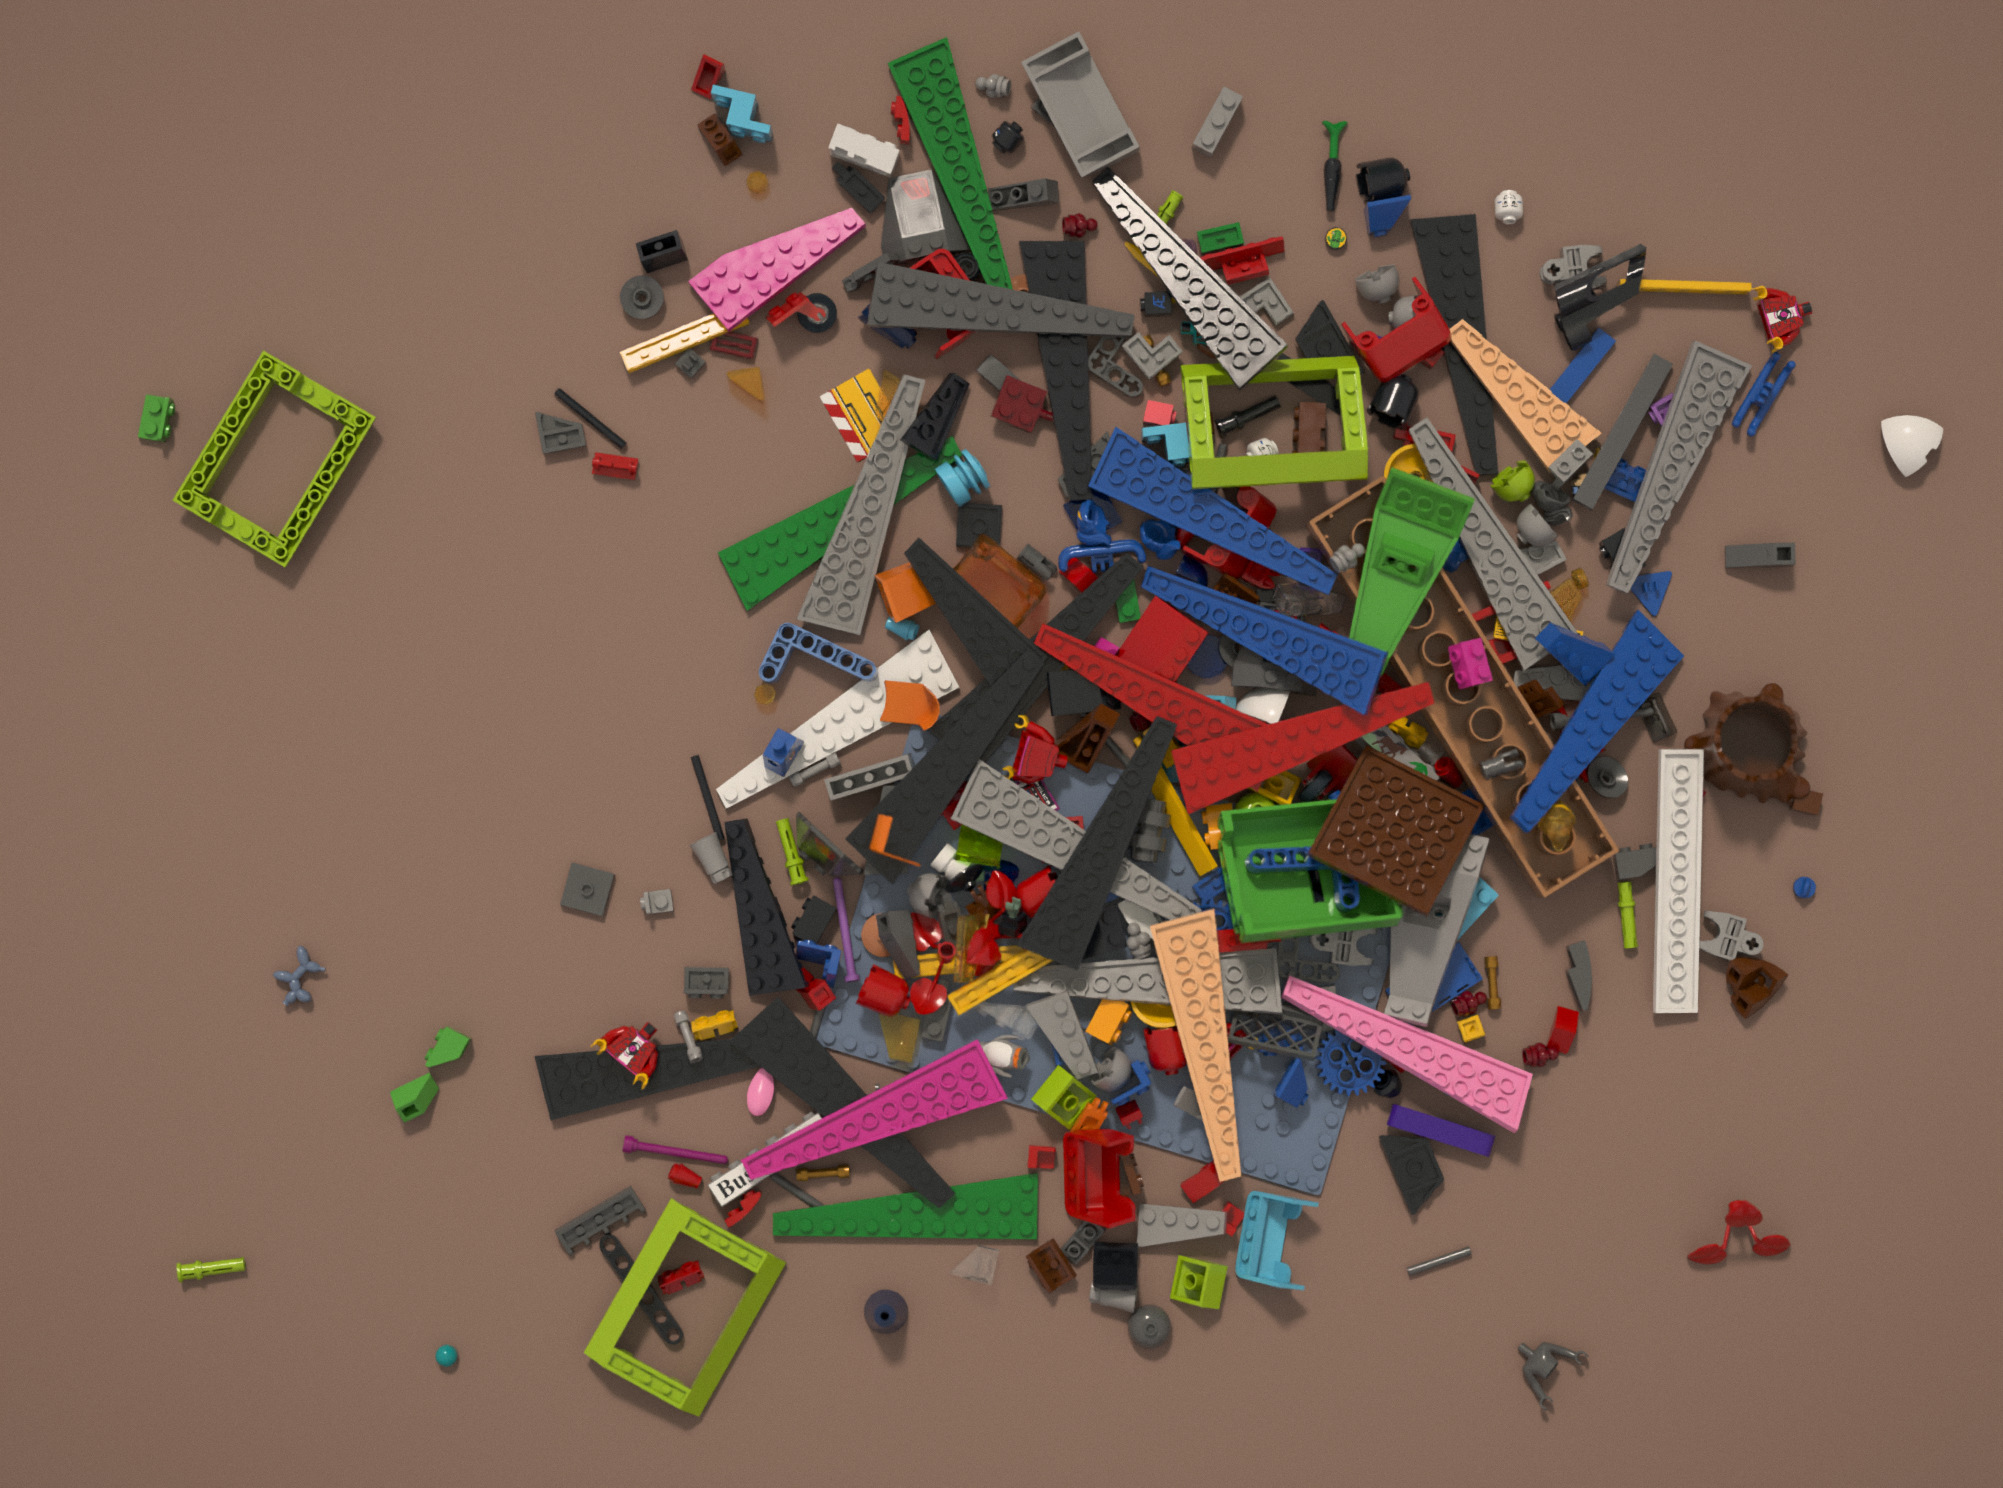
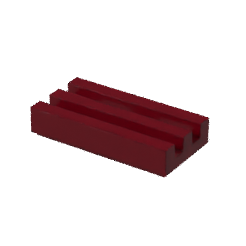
M733 332L723 334V336L752 342L751 346L719 339L718 337L712 339L711 351L750 360L754 358L758 338ZM716 343L750 350V353L717 347Z

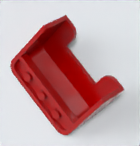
M1113 1129L1073 1130L1064 1134L1065 1209L1071 1217L1109 1229L1136 1221L1134 1202L1130 1198L1120 1195L1119 1155L1127 1156L1132 1154L1134 1150L1133 1135Z

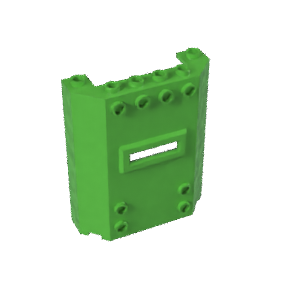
M1337 799L1221 811L1218 818V829L1221 832V840H1218V852L1233 929L1236 934H1241L1239 935L1241 943L1398 925L1403 917L1402 905L1359 882L1358 905L1346 913L1339 911L1335 905L1332 870H1318L1324 901L1315 902L1309 871L1252 873L1245 867L1246 857L1256 849L1312 847ZM1297 854L1295 857L1296 861L1304 864L1303 856ZM1275 855L1274 861L1277 864L1282 865V858L1280 856ZM1253 856V863L1257 866H1260L1261 860L1258 857ZM1341 874V880L1349 884V877ZM1343 896V902L1350 906L1352 903L1351 899Z

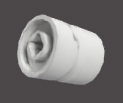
M947 843L931 863V866L939 873L945 872V877L951 881L958 873L968 868L972 862L963 855L958 856L957 850Z

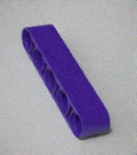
M1396 1104L1392 1105L1386 1124L1487 1157L1490 1156L1496 1137Z

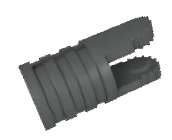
M1029 543L1016 558L1046 581L1051 579L1052 574L1054 575L1058 570L1055 564Z
M1517 749L1479 762L1484 779L1487 781L1496 776L1523 768L1522 761L1505 764L1506 761L1518 756Z

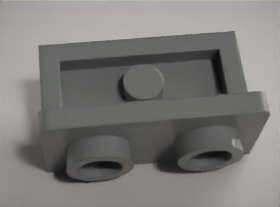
M685 967L683 994H688V998H702V994H710V998L724 999V994H729V968Z

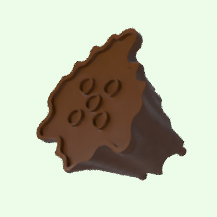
M1769 683L1762 688L1759 695L1754 697H1746L1740 692H1733L1731 694H1722L1717 691L1712 692L1710 695V706L1703 713V718L1706 721L1705 730L1689 736L1684 742V749L1704 750L1703 779L1721 791L1733 790L1739 798L1753 794L1760 803H1765L1770 798H1775L1782 803H1787L1790 799L1805 798L1810 792V784L1805 778L1797 774L1795 764L1806 756L1800 749L1799 743L1808 732L1801 726L1799 714L1792 710L1791 707L1785 705L1782 688L1778 684Z

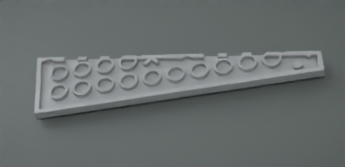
M1692 341L1606 586L1624 594L1630 591L1642 569L1643 563L1651 552L1650 549L1653 543L1660 536V531L1665 521H1668L1671 510L1675 503L1679 501L1703 457L1705 449L1709 446L1714 431L1721 424L1726 409L1730 407L1733 401L1732 398L1737 389H1740L1752 365L1698 341Z
M903 374L796 619L857 635L861 634L875 579L874 575H876L908 450V445L900 439L916 419L925 380Z
M1426 417L1410 428L1408 432L1433 483L1475 498L1459 538L1524 671L1550 653L1535 639L1550 622L1571 630L1576 634L1578 632Z
M980 759L951 818L955 822L1060 870L1064 868L1086 832ZM1125 857L1123 858L1110 893L1169 920L1201 912L1202 909L1171 890L1168 886L1137 867Z
M1276 948L1219 953L1225 1010L1282 1015ZM1158 957L1081 963L1078 971L1065 965L1043 966L1013 984L1014 992L1054 995L1068 990L1070 997L1171 1005Z

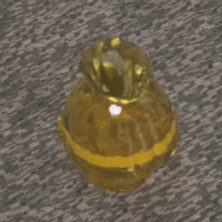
M1557 800L1538 821V826L1553 843L1555 851L1561 852L1569 840L1570 832L1576 819L1571 808L1563 801Z

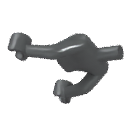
M1547 1342L1541 1343L1534 1351L1524 1343L1518 1347V1350L1528 1357L1522 1371L1531 1388L1539 1397L1540 1406L1544 1410H1548L1543 1406V1402L1546 1399H1549L1552 1403L1554 1402L1550 1397L1546 1396L1534 1374L1546 1380L1553 1372L1559 1361L1554 1358L1551 1352L1574 1359L1580 1365H1584L1578 1360L1580 1354H1584L1589 1358L1588 1354L1584 1351L1575 1352Z

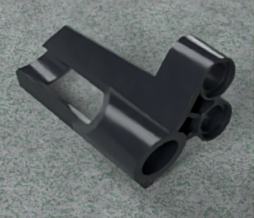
M1639 244L1554 285L1559 313L1554 315V318L1572 351L1592 342V337L1586 325L1588 322L1639 293L1647 247ZM1629 260L1626 282L1596 296L1591 288L1596 277Z

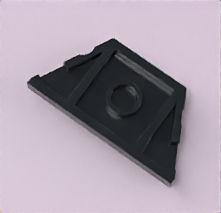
M1319 301L1295 338L1304 357L1355 356L1325 301ZM1355 356V359H1356V361H1357V363H1358V366H1359L1360 375H1361V374H1363V373H1365V372H1364V370L1362 369L1360 363L1358 362V360H1357V358H1356V356Z
M1380 1135L1378 1137L1411 1215H1414L1432 1195L1433 1191L1445 1180L1427 1138Z

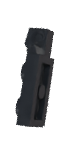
M837 161L832 167V170L839 176L836 179L839 185L870 215L886 199L865 177L850 165L846 169Z

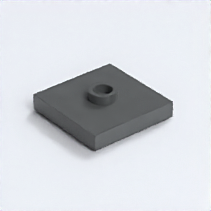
M571 863L560 905L603 916L615 874Z

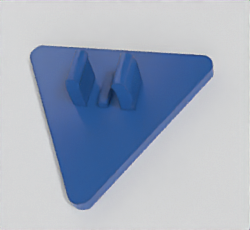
M1671 571L1637 576L1630 589L1652 616H1656L1672 576Z

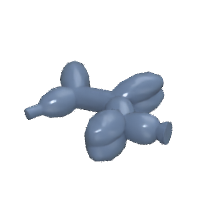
M303 946L297 948L296 953L300 966L293 973L288 971H276L273 973L277 980L289 982L291 991L287 993L285 1000L282 1001L287 1007L289 1003H294L297 999L307 1003L312 1000L311 994L301 989L299 981L306 971L312 973L326 971V968L320 967L314 961H310L309 953Z

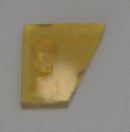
M879 1014L889 1058L911 1063L921 1020L898 1014L892 1017Z

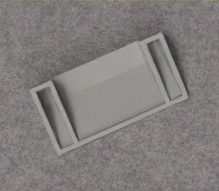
M1079 31L1021 62L1081 178L1120 162L1140 151V146L1130 127L1128 128Z

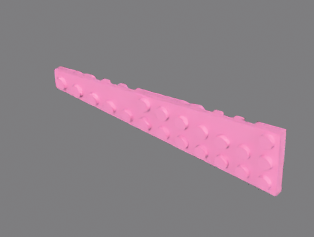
M1289 975L1281 998L1513 1133L1518 1130L1533 1074Z

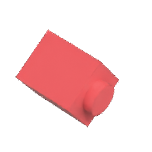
M1148 400L1143 424L1151 426L1174 424L1176 411H1173L1174 405Z

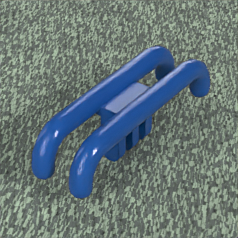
M1774 352L1770 356L1732 420V426L1738 428L1752 403L1759 406L1758 412L1747 429V435L1750 437L1756 434L1769 408L1790 373L1796 367L1794 361H1789L1774 385L1770 382L1765 383L1772 369L1781 358L1779 352Z
M1131 539L1111 541L1109 546L1104 543L1096 546H1086L1085 544L1073 545L1061 551L1058 565L1060 571L1065 572L1068 569V561L1070 559L1091 556L1092 572L1097 573L1096 564H1100L1101 572L1106 571L1105 563H1109V568L1114 564L1113 553L1134 552L1140 563L1146 561V554L1143 546L1136 540Z

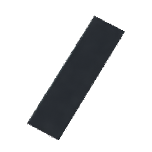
M1281 353L1277 360L1291 359L1284 353ZM1324 379L1287 381L1318 402L1326 403V407L1340 415V401L1336 399L1334 385Z

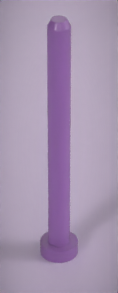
M840 877L834 878L833 885L847 976L844 979L845 983L860 981V976L855 971L842 880Z

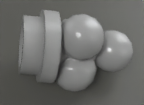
M992 74L988 79L979 77L975 82L979 90L986 89V95L989 98L1008 97L1011 91V80L1007 79L1006 76Z
M1361 544L1353 545L1352 549L1346 545L1340 546L1338 551L1334 552L1333 556L1329 558L1330 563L1338 573L1341 571L1345 572L1349 568L1351 569L1356 566V557H1361L1365 552V548Z
M1130 923L1127 927V932L1130 934L1127 946L1131 955L1135 959H1141L1150 955V935L1146 932L1140 933L1139 924Z

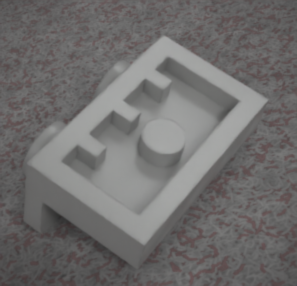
M1575 440L1548 467L1549 471L1556 478L1552 486L1557 491L1593 455L1579 440Z

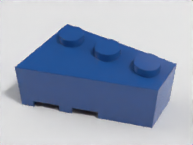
M1551 622L1535 638L1584 686L1615 655L1604 643L1596 642L1584 635H1578Z

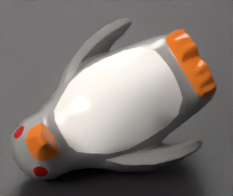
M1002 1035L992 1041H981L980 1044L994 1072L1001 1076L1012 1078V1075L1005 1072L1004 1069H1023L1030 1060L1026 1048L1009 1042V1040L1019 1039L1018 1036Z

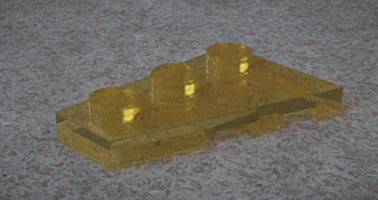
M978 913L958 916L953 982L964 983L973 981L977 964L966 963L968 947L973 934L978 929L987 927L990 914Z

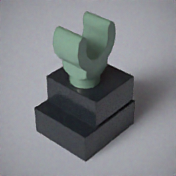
M1013 897L1012 903L1006 902L1005 908L1007 912L1002 915V923L998 925L999 933L1014 939L1027 928V914L1019 912L1021 907L1020 899Z

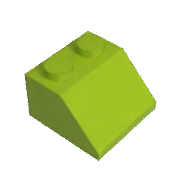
M1058 1065L1031 1100L1070 1130L1085 1105L1092 1103L1097 1095Z
M1178 1255L1170 1299L1199 1307L1219 1309L1228 1266Z

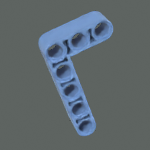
M784 623L778 628L759 668V676L766 683L774 684L778 682L794 648L864 681H873L878 675L877 666L870 660L792 623ZM792 628L794 630L793 637L785 639L784 631ZM808 637L813 638V646L804 648V640ZM832 647V656L824 657V648ZM783 648L785 651L784 656L776 659L774 657L775 650ZM846 656H852L853 663L849 667L842 665V660ZM866 665H870L873 668L869 676L862 675V669ZM772 667L775 669V675L768 679L765 677V671Z

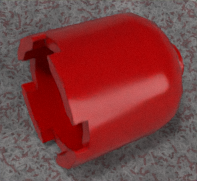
M1051 866L1025 879L1016 888V897L1021 900L1019 912L1024 911L1031 919H1033L1058 878L1055 871L1052 873Z
M873 964L868 978L866 977L855 1004L888 1017L897 1015L902 1008L906 1010L911 1000L908 997L909 986L907 982L901 977Z
M1177 1026L1166 1029L1157 1028L1151 1031L1150 1027L1143 1029L1148 1058L1153 1069L1165 1071V1075L1178 1074V1069L1184 1068L1187 1065V1060Z

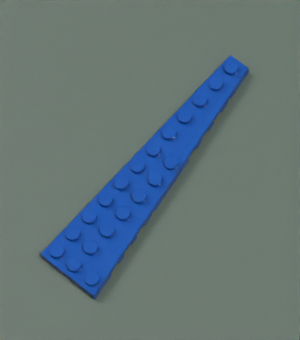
M1115 427L1088 485L1089 488L1329 596L1338 576L1336 573L1251 518L1248 514L1209 488L1192 489L1191 476L1185 474L1173 464Z
M1151 566L1147 567L1141 584L1142 588L1208 624L1213 629L1227 635L1229 638L1274 664L1281 666L1286 671L1295 674L1328 695L1335 697L1361 714L1367 715L1388 652Z
M1639 610L1634 612L1623 630L1619 641L1612 648L1615 655L1592 681L1590 688L1586 691L1560 734L1559 740L1551 749V753L1546 761L1543 762L1536 778L1531 782L1528 791L1523 795L1510 818L1525 833L1535 826L1684 657Z

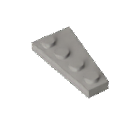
M1563 665L1526 669L1524 671L1516 670L1514 671L1513 682L1518 688V686L1536 679L1543 689L1552 686L1561 699L1581 701L1599 672L1585 686Z

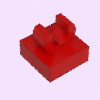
M1135 1099L1115 1108L1122 1125H1126L1127 1129H1131L1130 1123L1137 1120L1139 1125L1142 1124L1141 1118L1143 1115Z

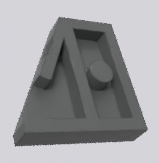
M535 412L543 454L587 446L582 424Z

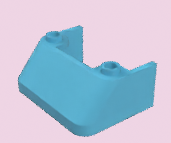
M1252 1191L1247 1197L1235 1265L1237 1276L1242 1279L1279 1288L1304 1290L1305 1286L1290 1282L1291 1269L1288 1264L1281 1262L1288 1219H1297L1302 1212L1303 1205L1318 1207L1319 1203L1284 1195Z

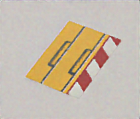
M870 369L863 371L820 396L857 462L868 456L890 405Z

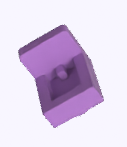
M1673 393L1650 405L1652 411L1648 413L1655 424L1659 422L1661 426L1663 425Z

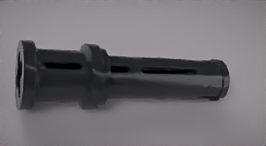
M1273 395L1240 412L1233 411L1228 417L1221 420L1216 419L1215 424L1220 435L1224 438L1227 433L1236 429H1243L1244 424L1281 408V405L1276 395Z

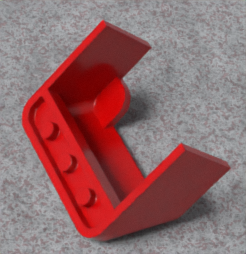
M937 249L910 267L915 270L969 280L952 254L946 249ZM947 329L946 336L949 342L938 349L935 358L939 359L963 343L976 331H952Z
M1416 277L1412 278L1419 295L1412 302V309L1416 316L1379 339L1372 331H1365L1355 336L1346 322L1341 324L1349 342L1379 382H1388L1392 378L1399 376L1447 345L1452 338L1450 329L1438 308Z
M1251 486L1235 487L1239 489L1237 494L1238 504L1248 510L1247 514L1251 518L1269 528L1277 512L1275 504ZM1215 544L1207 549L1205 555L1187 546H1184L1181 552L1222 575L1227 573L1236 579L1243 576L1251 561Z

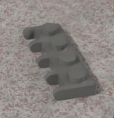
M629 1186L555 1229V1234L571 1256L574 1254L573 1246L582 1241L587 1246L590 1245V1236L602 1229L607 1235L610 1233L609 1225L621 1218L626 1224L629 1222L626 1215L638 1208L643 1214L646 1212V1209L632 1186Z

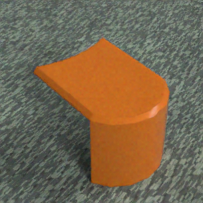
M884 681L886 702L880 721L919 725L923 731L934 725L938 719L940 707L936 696L924 684Z
M878 814L869 849L873 852L920 866L921 864L883 852L893 817Z

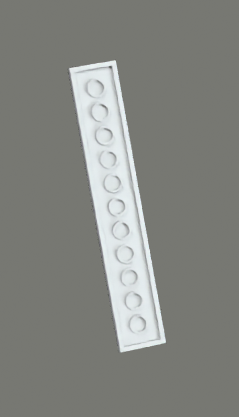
M1659 749L1654 1013H1698L1703 749Z

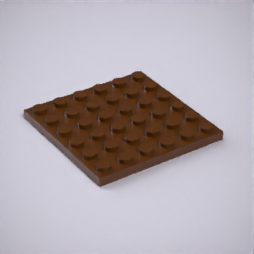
M1366 745L1307 856L1427 917L1485 805Z

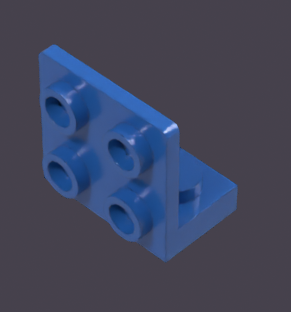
M811 940L798 941L797 959L824 965L822 979H826L828 986L834 988L841 950H838L833 945H816Z

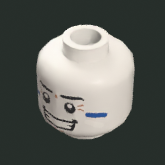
M1505 190L1495 198L1496 218L1503 221L1504 224H1514L1516 220L1523 216V199L1516 191Z
M1262 438L1248 444L1245 456L1279 454L1274 441Z

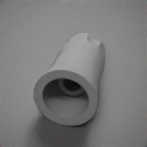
M717 832L689 845L714 884L733 875L720 845Z
M1092 1281L1089 1302L1134 1313L1138 1283L1137 1289L1124 1291L1121 1289L1101 1290L1094 1288Z

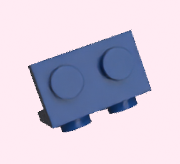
M1138 1059L1132 1061L1131 1066L1138 1076L1140 1083L1111 1098L1110 1101L1113 1105L1117 1103L1120 1106L1130 1100L1129 1096L1135 1092L1137 1095H1140L1149 1090L1148 1085L1152 1083L1147 1075L1151 1072L1144 1061L1141 1063Z

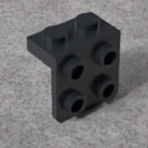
M1094 1242L1093 1287L1101 1290L1121 1289L1129 1291L1137 1289L1138 1243Z

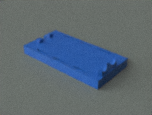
M1459 942L1456 943L1432 1012L1483 979ZM1468 984V986L1457 992V990ZM1388 987L1385 991L1390 995V987ZM1449 996L1448 999L1439 1004L1440 1001Z

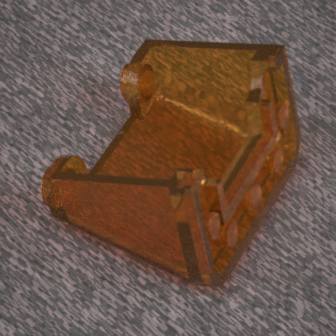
M980 534L953 567L961 577L1016 628L1041 603L1047 592V586L1041 579L985 534Z

